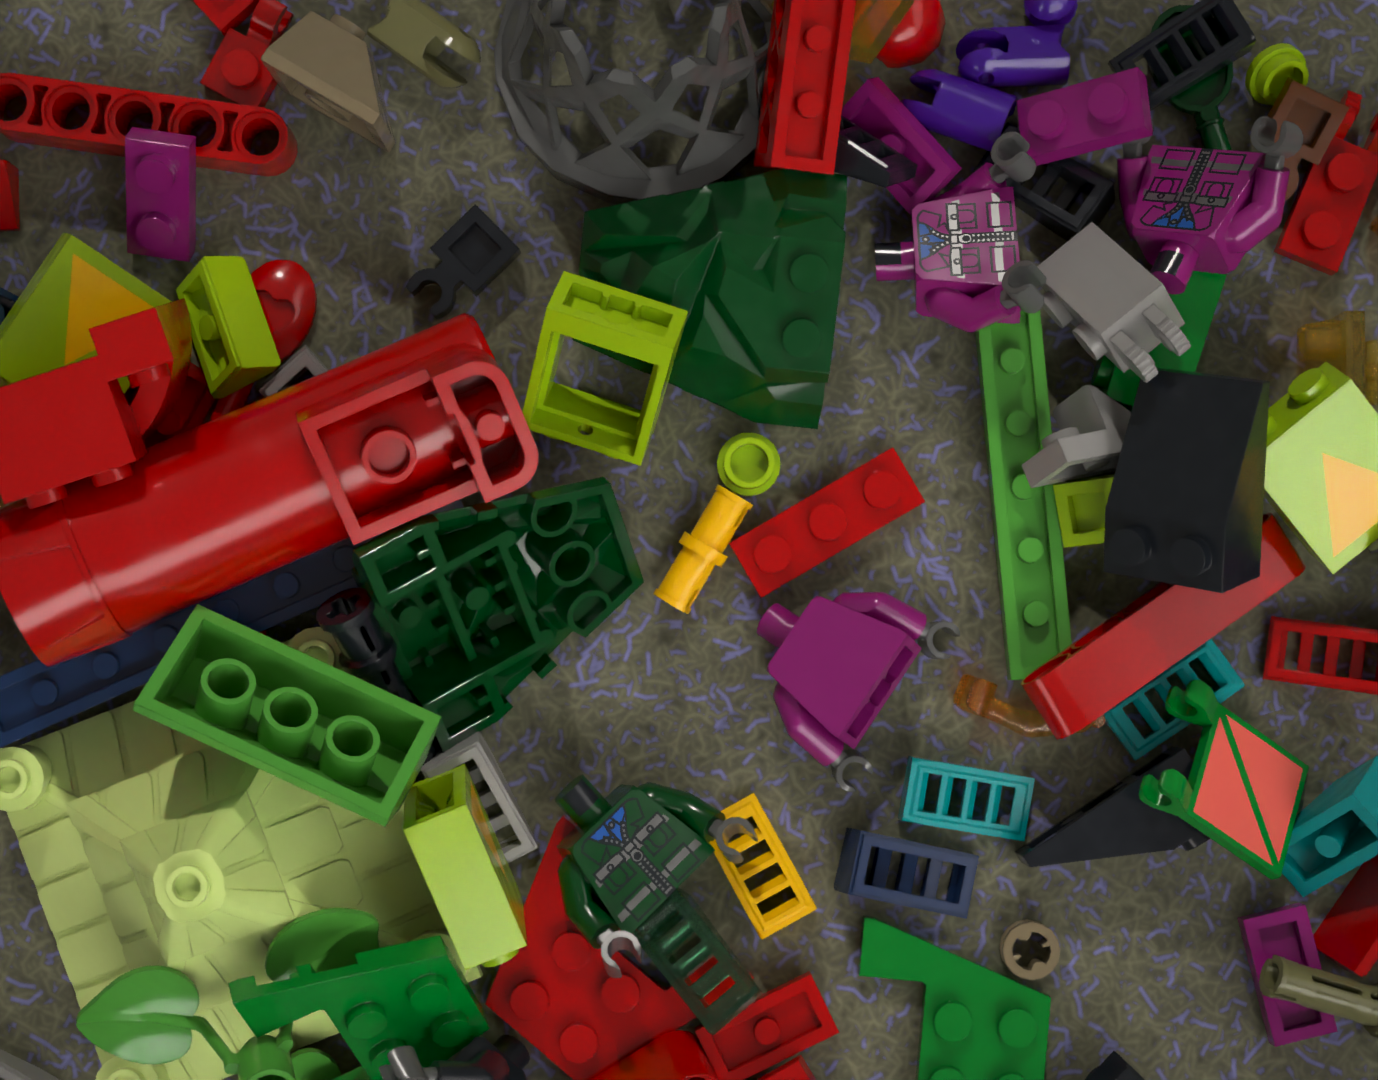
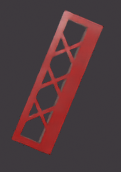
M774 0L753 166L834 175L856 0Z

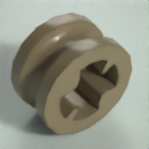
M1030 919L1016 921L1006 928L1000 939L999 951L1001 960L1012 973L1022 979L1036 980L1044 978L1054 970L1059 962V941L1053 931L1039 921ZM1032 932L1041 934L1043 938L1038 941V944L1043 948L1047 947L1044 958L1042 960L1032 958L1027 967L1017 964L1016 960L1021 958V955L1016 951L1012 952L1016 939L1027 941Z

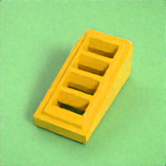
M754 792L722 809L721 812L725 815L726 819L731 817L747 819L752 816L758 826L754 829L758 842L765 839L770 848L769 851L737 868L735 863L729 862L724 857L716 839L708 842L715 849L714 854L760 939L772 935L815 911L817 907ZM744 834L728 843V847L740 853L758 842ZM778 862L783 873L751 891L748 889L744 880ZM791 886L796 895L795 897L762 914L757 905L758 903Z

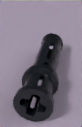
M350 588L327 599L318 609L316 619L323 631L332 633L341 651L339 663L344 672L415 704L414 698L410 694L394 662L397 644L390 633L382 631L373 613L375 600L364 588ZM434 739L424 764L435 757L438 752V745Z

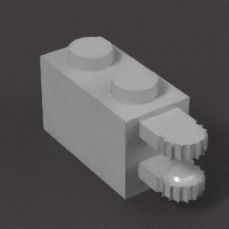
M1093 222L1088 224L1037 266L1047 278L1046 283L1041 285L1046 292L1043 295L1044 304L1042 307L1061 328H1064L1069 323L1076 327L1072 330L1073 335L1094 360L1097 361L1105 355L1123 373L1130 368L1147 383L1158 374L1155 362L1148 354L1150 351L1162 343L1169 351H1172L1177 356H1181L1191 347L1189 340L1182 330L1179 329L1185 322L1163 283Z

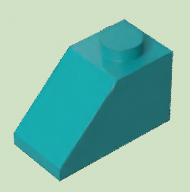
M1378 755L1334 781L1296 816L1282 874L1303 897L1378 855Z

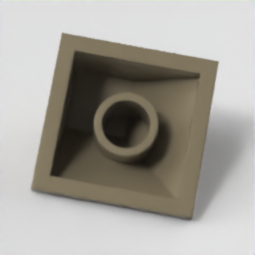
M310 11L265 50L261 61L282 91L389 153L395 144V139L375 60L367 43L363 41L366 33L357 25L338 14H333L328 21L315 12Z

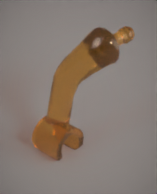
M964 674L961 677L953 696V702L959 709L989 719L1023 737L1039 738L1053 736L1037 710L1017 708L995 698L994 695L998 685L990 681L976 678L969 674ZM1104 714L1076 733L1086 732L1091 726L1095 728L1102 727L1106 721Z

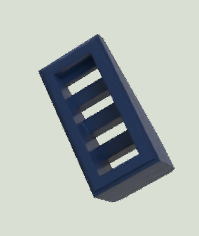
M846 828L834 882V890L849 895L967 919L979 856ZM871 846L876 847V851L872 864L869 883L865 884L864 880L866 876ZM892 851L902 852L893 890L885 888ZM921 856L928 859L920 895H916L911 892L918 857ZM943 861L953 863L945 901L935 899Z

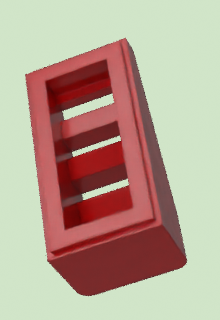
M1271 616L1263 679L1378 695V658L1375 681L1362 679L1366 642L1378 643V630ZM1289 631L1301 633L1297 671L1284 669ZM1314 635L1327 636L1323 674L1310 672ZM1340 638L1353 640L1349 677L1336 676Z

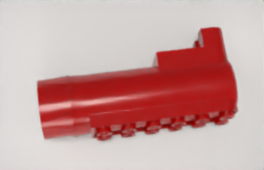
M462 313L146 448L148 454L130 463L134 472L132 476L94 488L91 477L65 484L69 496L58 501L29 509L26 499L23 498L1 508L0 592L29 647L44 665L51 667L62 661L131 637L134 632L166 616L350 537L353 545H356L478 491L484 502L488 503L518 490L526 485L536 472L539 460L538 449L512 386L505 373L495 361L477 321L472 315Z

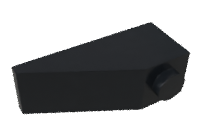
M1171 746L1016 850L1015 854L1021 863L1028 867L1175 850L1181 845L1185 851L1198 847L1210 838L1178 816L1150 807L1139 798V789L1144 775L1150 774L1157 780H1160L1161 773L1164 770L1175 769L1188 780L1193 760L1185 748Z

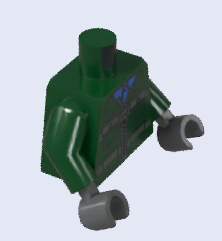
M582 774L571 781L555 798V802L577 825L557 846L559 853L563 857L557 872L564 911L591 946L596 949L601 948L604 968L612 978L622 977L619 966L611 959L615 952L619 950L631 951L635 955L636 960L642 963L641 946L637 937L632 933L715 851L708 842L716 839L724 857L729 862L735 864L743 862L744 858L738 851L728 847V842L733 835L744 833L752 840L758 842L756 832L746 819L741 817L726 819L721 811L695 795L652 782H647L638 787L621 784L604 798Z

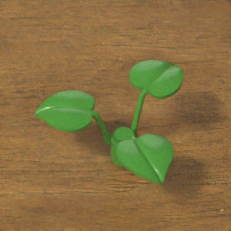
M349 908L322 909L298 917L280 930L272 940L265 959L267 976L273 982L290 979L289 975L297 971L295 966L309 963L316 973L356 964L355 953L379 948L378 919L370 913ZM158 965L144 966L119 976L79 1011L76 1019L77 1028L91 1043L110 1054L135 1063L155 1065L168 1063L183 1057L190 1049L192 1043V1029L201 1033L223 1061L225 1072L227 1074H238L239 1080H332L341 1076V1071L336 1061L320 1049L304 1048L290 1054V1050L294 1045L292 1039L293 1022L280 1027L279 1034L276 1037L262 1035L257 1038L254 1036L244 1044L238 1053H233L204 1017L194 1016L199 1006V992L194 982L182 972L170 967Z

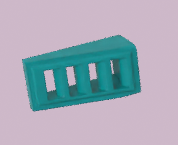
M1212 639L1206 641L1102 715L1104 721L1133 760L1136 761L1191 724L1174 716L1164 722L1144 693L1154 688L1165 703L1168 691L1172 687L1166 678L1173 673H1176L1185 687H1187L1188 682L1191 680H1200L1188 664L1195 658H1198L1215 681L1216 685L1211 687L1218 703L1221 704L1245 686L1242 679ZM1130 702L1134 704L1152 729L1144 737L1122 709Z
M908 756L898 819L927 826L1025 841L1035 778ZM929 773L941 775L934 812L923 810ZM954 778L965 779L959 816L948 814ZM978 782L989 783L983 820L972 819ZM1002 786L1014 788L1008 825L996 823Z

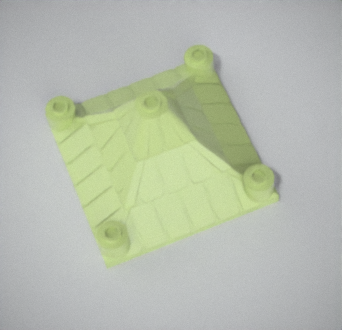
M321 627L304 629L292 639L282 642L344 671L339 663L341 651L332 633L323 631ZM136 700L25 744L0 748V810L7 812L12 828L16 833L19 847L31 879L34 881L38 892L37 895L49 927L55 937L58 951L69 980L73 985L80 1009L86 1006L112 981L133 969L157 965L170 967L182 972L197 987L199 1006L194 1016L204 1017L233 1053H238L244 1044L254 1037L255 1034L233 1005L228 983L250 976L255 977L256 986L272 983L273 981L270 980L266 973L265 959L267 950L278 932L298 917L330 908H349L372 914L379 922V948L441 935L467 982L481 978L483 975L480 965L464 970L404 834V803L391 821L384 827L133 711ZM318 1010L293 1021L292 1039L294 1045L290 1052L340 1033L324 1010ZM279 1028L265 1035L276 1037L279 1034ZM192 1029V1043L188 1052L177 1060L153 1065L131 1062L110 1054L95 1045L102 1065L95 1080H222L234 1074H227L225 1072L224 1064L202 1034Z

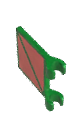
M1191 680L1188 682L1185 692L1178 686L1170 687L1165 702L1166 711L1176 718L1202 726V733L1188 780L1175 769L1164 770L1161 773L1160 780H1157L1150 774L1144 775L1139 789L1140 800L1150 807L1178 816L1269 879L1281 878L1309 766L1218 703L1213 690L1205 682Z

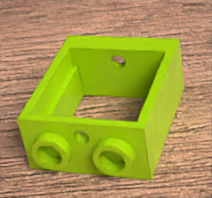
M563 271L546 307L522 411L529 429L552 439L562 440L602 453L613 459H620L641 466L657 424L688 311ZM568 336L654 364L642 409L638 410L555 383L554 379L564 337ZM580 431L587 432L590 435H584Z

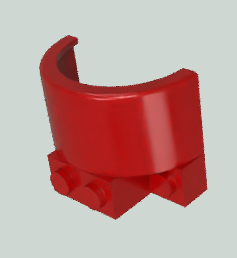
M185 298L89 328L98 355L0 387V495L4 504L25 498L29 509H33L69 496L65 484L91 477L94 488L134 475L130 463L148 454L143 440L150 436L172 411L187 379L192 352V330ZM127 376L131 388L139 386L131 405L128 404L118 378Z

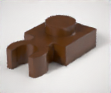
M1289 77L1267 116L1275 119L1277 122L1274 143L1280 137L1283 121L1295 123L1303 133V144L1300 150L1294 156L1285 158L1284 167L1290 169L1285 201L1294 194L1298 187L1299 173L1296 167L1301 158L1319 165L1349 110V107Z

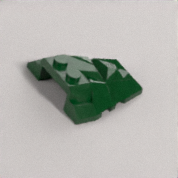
M774 169L759 175L727 182H715L703 185L704 187L668 195L661 194L585 211L578 275L688 311L668 383L730 410L754 423L818 429L825 383H828L845 249L846 232L843 229L847 204L848 176L836 173L834 175L788 169ZM572 338L573 341L650 375L652 373L654 364Z
M604 477L420 516L355 548L352 555L355 567L352 568L351 573L358 588H364L375 600L373 613L382 631L390 633L397 644L394 662L410 694L414 698L415 704L442 716L434 736V740L442 752L454 747L476 732H480L498 722L513 708L506 697L533 670L543 679L557 666L548 655L570 633L574 631L587 637L644 583L611 483Z

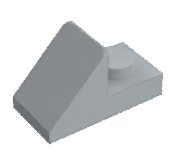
M1084 385L1054 408V417L1060 430L1045 437L1041 441L1043 449L1022 464L1031 488L1115 472L1131 411L1092 385Z

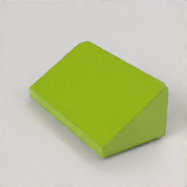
M204 256L176 288L179 299L185 298L190 316L192 340L213 399H222L272 373L280 366L281 361L245 259L240 256Z

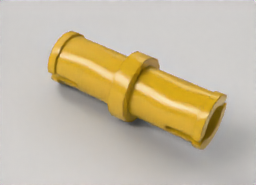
M719 484L715 488L714 495L692 532L689 534L684 531L678 541L683 547L660 586L653 593L658 598L686 614H689L692 604L715 565L722 568L728 558L723 552L746 513L753 506Z

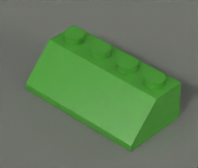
M199 604L196 605L133 706V711L384 827H386L404 803L427 758L442 717Z

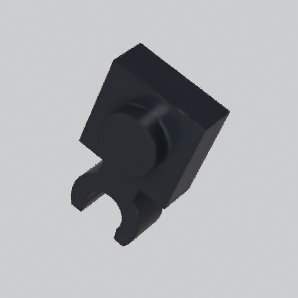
M475 204L430 247L432 253L441 263L435 269L426 268L416 272L409 279L406 288L413 296H416L427 285L434 284L442 289V296L429 311L436 319H440L449 314L456 302V291L463 284L477 297L521 254V251Z

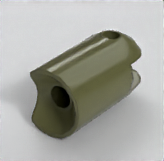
M388 0L386 16L381 22L369 27L367 30L369 37L444 88H459L468 83L463 76L436 58L446 47H449L468 60L476 63L481 62L480 50L475 39L421 0Z

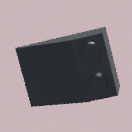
M1157 368L1158 374L1147 383L1140 379L1106 504L1103 572L1224 593L1260 576L1270 381Z

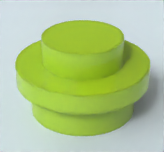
M1279 43L1269 46L1254 58L1247 70L1245 77L1247 92L1261 104L1274 105L1288 77L1307 86L1309 72L1306 67V60L1303 54L1290 44Z
M741 433L735 435L722 446L717 459L719 477L722 483L735 494L741 496L762 494L775 483L779 475V453L774 444L760 434Z

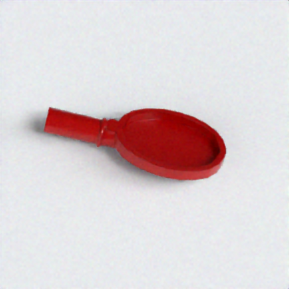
M277 259L267 262L251 273V277L280 361L283 362L292 356L305 341L315 318L317 294L310 274L300 264L291 260ZM254 382L219 399L210 420L242 408Z

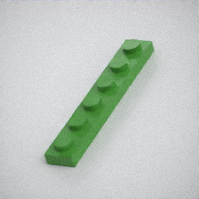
M1021 310L1020 323H994L975 332L1007 680L1026 678L1038 667L1072 644L1062 535L1053 488L1054 484L1031 488L1022 468L1023 463L1043 449L1041 441L1052 434L1040 310L1029 314Z

